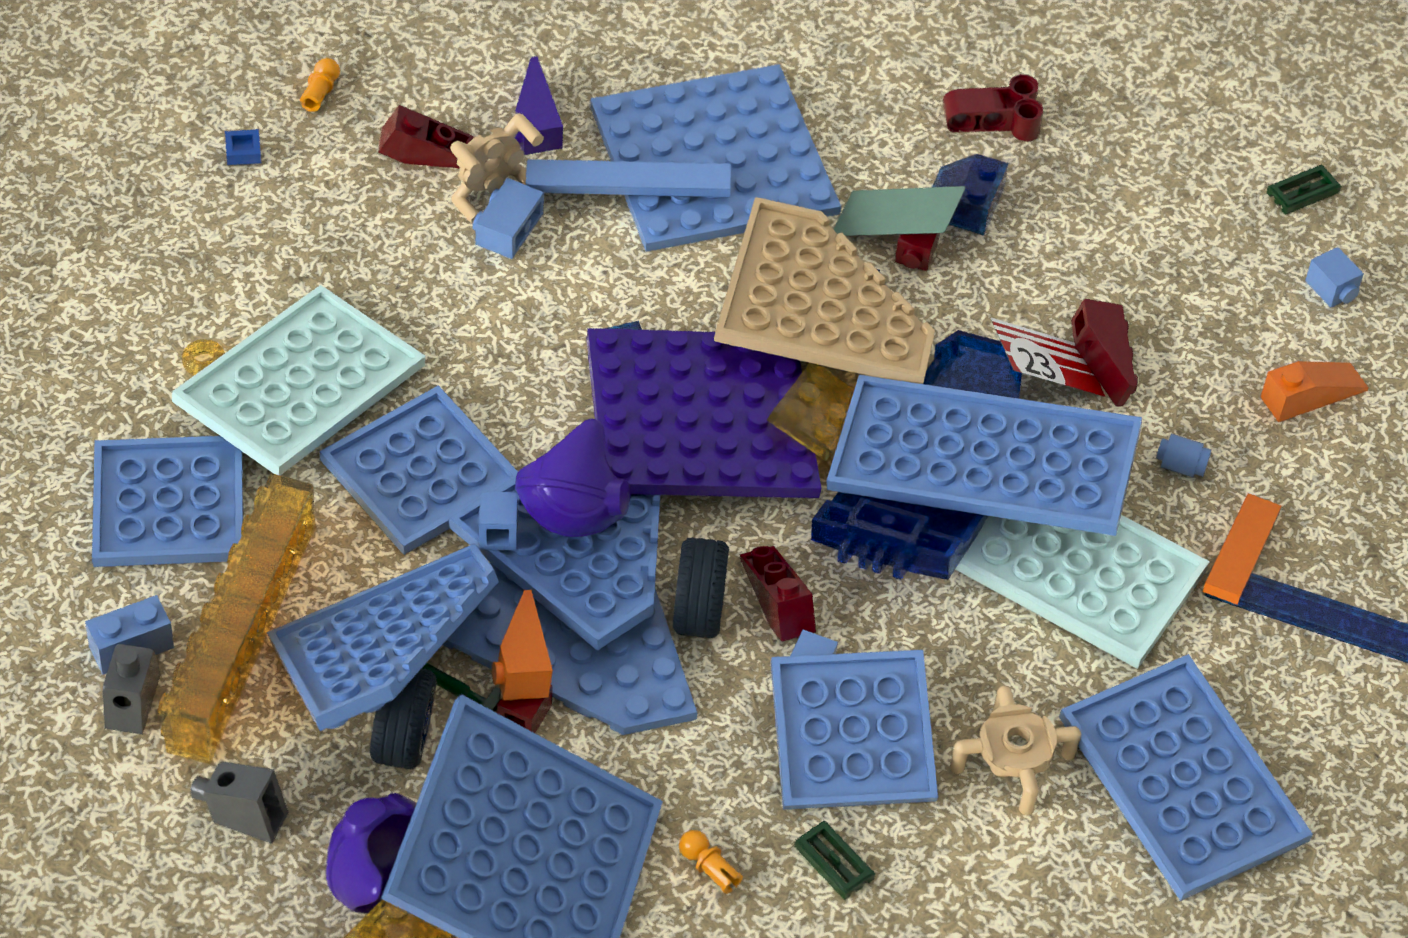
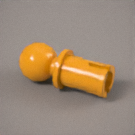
M322 58L316 63L314 72L308 78L309 85L300 98L301 106L311 112L318 111L326 94L332 91L334 82L340 76V67L335 60Z
M699 830L685 832L679 841V851L683 857L688 860L698 861L696 870L699 873L705 872L725 894L732 892L733 888L730 884L732 883L736 888L743 879L742 874L737 872L721 856V850L717 846L709 849V839L703 832Z

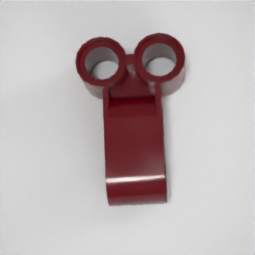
M1020 74L1012 77L1009 87L967 88L947 92L943 97L947 128L951 132L1011 131L1012 135L1021 141L1029 142L1037 139L1040 135L1043 106L1037 101L1039 87L1037 80L1030 75Z

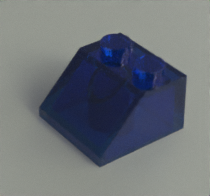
M974 154L941 166L932 187H966L949 225L985 235L1004 191L1009 163Z

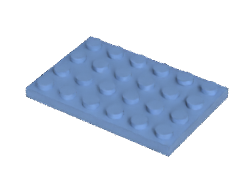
M1189 654L1061 709L1060 720L1065 727L1076 726L1080 729L1081 737L1078 747L1180 901L1310 842L1313 833Z

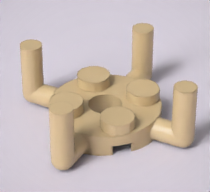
M521 113L515 114L504 129H491L490 131L493 133L484 138L478 135L468 144L460 141H455L451 144V151L458 158L457 165L460 167V173L457 172V175L462 181L452 195L451 201L472 225L478 211L467 198L473 190H487L489 193H492L496 188L500 189L504 179L509 175L514 176L520 183L526 184V169L520 165L524 159V152L514 137L520 131L533 146L540 145L544 137Z
M1003 685L997 690L993 712L990 713V717L983 723L979 738L959 740L955 743L950 769L956 774L963 773L968 755L981 753L995 775L999 777H1020L1023 792L1019 811L1023 815H1031L1034 812L1039 792L1035 775L1045 772L1049 768L1058 743H1063L1061 756L1066 760L1074 759L1081 731L1076 726L1054 728L1047 717L1043 715L1042 718L1033 713V708L1015 704L1011 688ZM1013 735H1019L1026 739L1027 744L1015 746L1009 742L1008 738Z

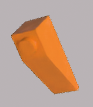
M1297 361L1268 371L1261 399L1276 420L1281 422L1366 392L1369 387L1351 363Z
M532 590L523 591L500 645L498 662L492 663L493 683L500 686L503 700L549 697L553 669Z

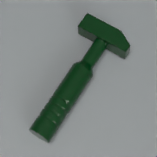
M429 663L422 667V669H428L436 676L437 686L457 697L462 694L496 712L497 705L501 700V690L495 687L490 695L485 698L472 691L469 685Z

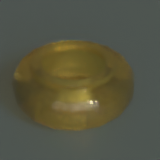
M200 339L186 346L181 360L187 372L191 375H196L225 354L219 343L213 340ZM201 354L212 356V359L204 362L194 358Z

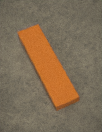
M1249 493L1247 494L1205 582L1203 592L1238 605L1279 516L1281 505Z

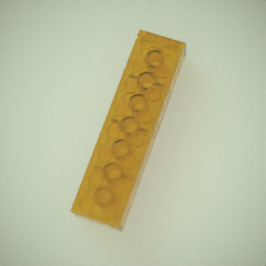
M270 473L265 486H259L254 499L255 508L252 514H247L243 520L239 543H233L230 548L227 569L225 573L220 572L216 578L214 597L211 602H206L203 606L200 616L201 625L197 632L193 631L189 636L186 646L187 655L184 662H178L174 669L172 688L169 693H164L160 699L158 715L162 716L161 737L165 739L167 753L207 764L211 763L268 636L267 632L272 627L316 528L313 484Z

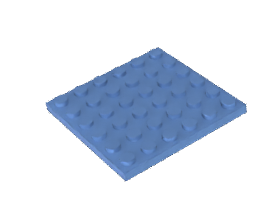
M780 64L590 99L591 111L611 161L731 164L730 197L624 195L646 252L745 233L755 197L822 211L827 217L841 213V204Z
M461 694L452 706L382 899L458 938H620L663 801Z

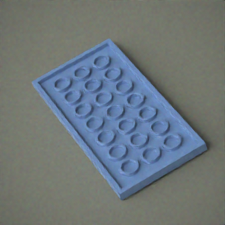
M859 375L826 480L827 490L1116 536L1141 432L1142 417Z

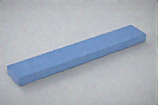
M527 159L525 185L544 193L730 197L731 164Z

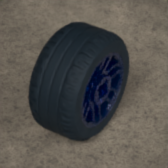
M691 537L682 542L673 616V629L677 634L714 638L720 633L729 555L728 545L721 540L715 541Z
M421 668L393 700L386 702L381 709L375 711L370 743V756L374 762L404 769H414L420 764L435 697L436 676L432 671Z

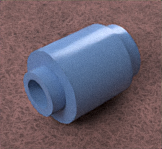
M1171 434L1169 440L1162 438L1156 459L1162 460L1161 468L1193 478L1194 475L1203 477L1212 450L1205 448L1204 443Z

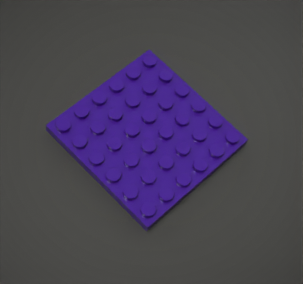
M587 329L586 342L594 416L604 428L605 456L608 466L618 479L626 480L630 484L631 494L781 498L820 497L822 488L799 360L715 342V332Z

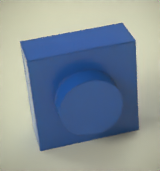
M259 129L225 131L227 165L261 163Z

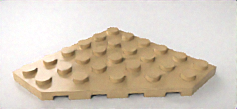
M755 197L716 327L714 341L872 377L923 384L935 330L929 323H922L914 315V308L899 292L893 293L885 285L886 278L870 262L865 263L857 255L858 249L842 232L837 234L829 226L830 220L822 211Z

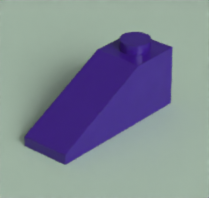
M537 56L530 58L515 114H523L542 134L544 139L540 145L533 146L519 131L514 138L519 142L524 155L563 148V124Z

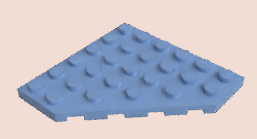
M516 477L492 492H517L515 489ZM631 494L629 509L621 520L600 533L584 537L561 536L543 528L527 512L518 495L517 550L480 551L488 561L523 590H532L535 600L598 651L654 614L660 495ZM480 499L449 517V528L469 545L475 544L478 549Z
M473 544L267 632L275 652L319 730L322 731L326 728L334 729L344 725L349 718L363 712H375L381 709L386 702L393 700L499 581L494 568L477 546Z
M490 563L499 582L443 645L450 649L454 647L470 655L472 660L492 669V663L498 662L500 645L524 590ZM656 589L654 614L598 651L534 599L553 669L551 685H553L552 697L562 701L564 706L588 718L592 716L610 725V729L622 735L697 720V710Z

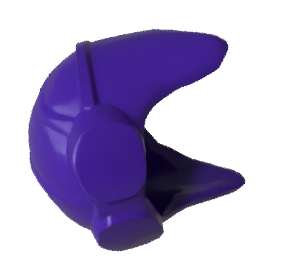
M594 418L582 422L546 454L520 469L515 480V489L531 517L543 528L561 536L584 537L600 533L621 520L629 509L631 497L630 484L626 480L618 479L609 468L605 456L604 428Z
M390 793L386 797H367L354 802L346 810L345 815L331 834L326 860L327 885L333 896L352 912L368 914L395 906L383 900L382 896L417 804L401 794Z

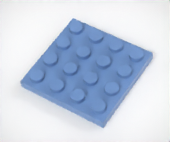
M439 385L320 451V461L403 555L450 529L449 517L479 500L480 492H492L515 478L518 472Z
M221 436L95 440L92 533L93 567L244 561L243 454L240 449Z
M923 650L771 658L783 810L937 801L938 790Z

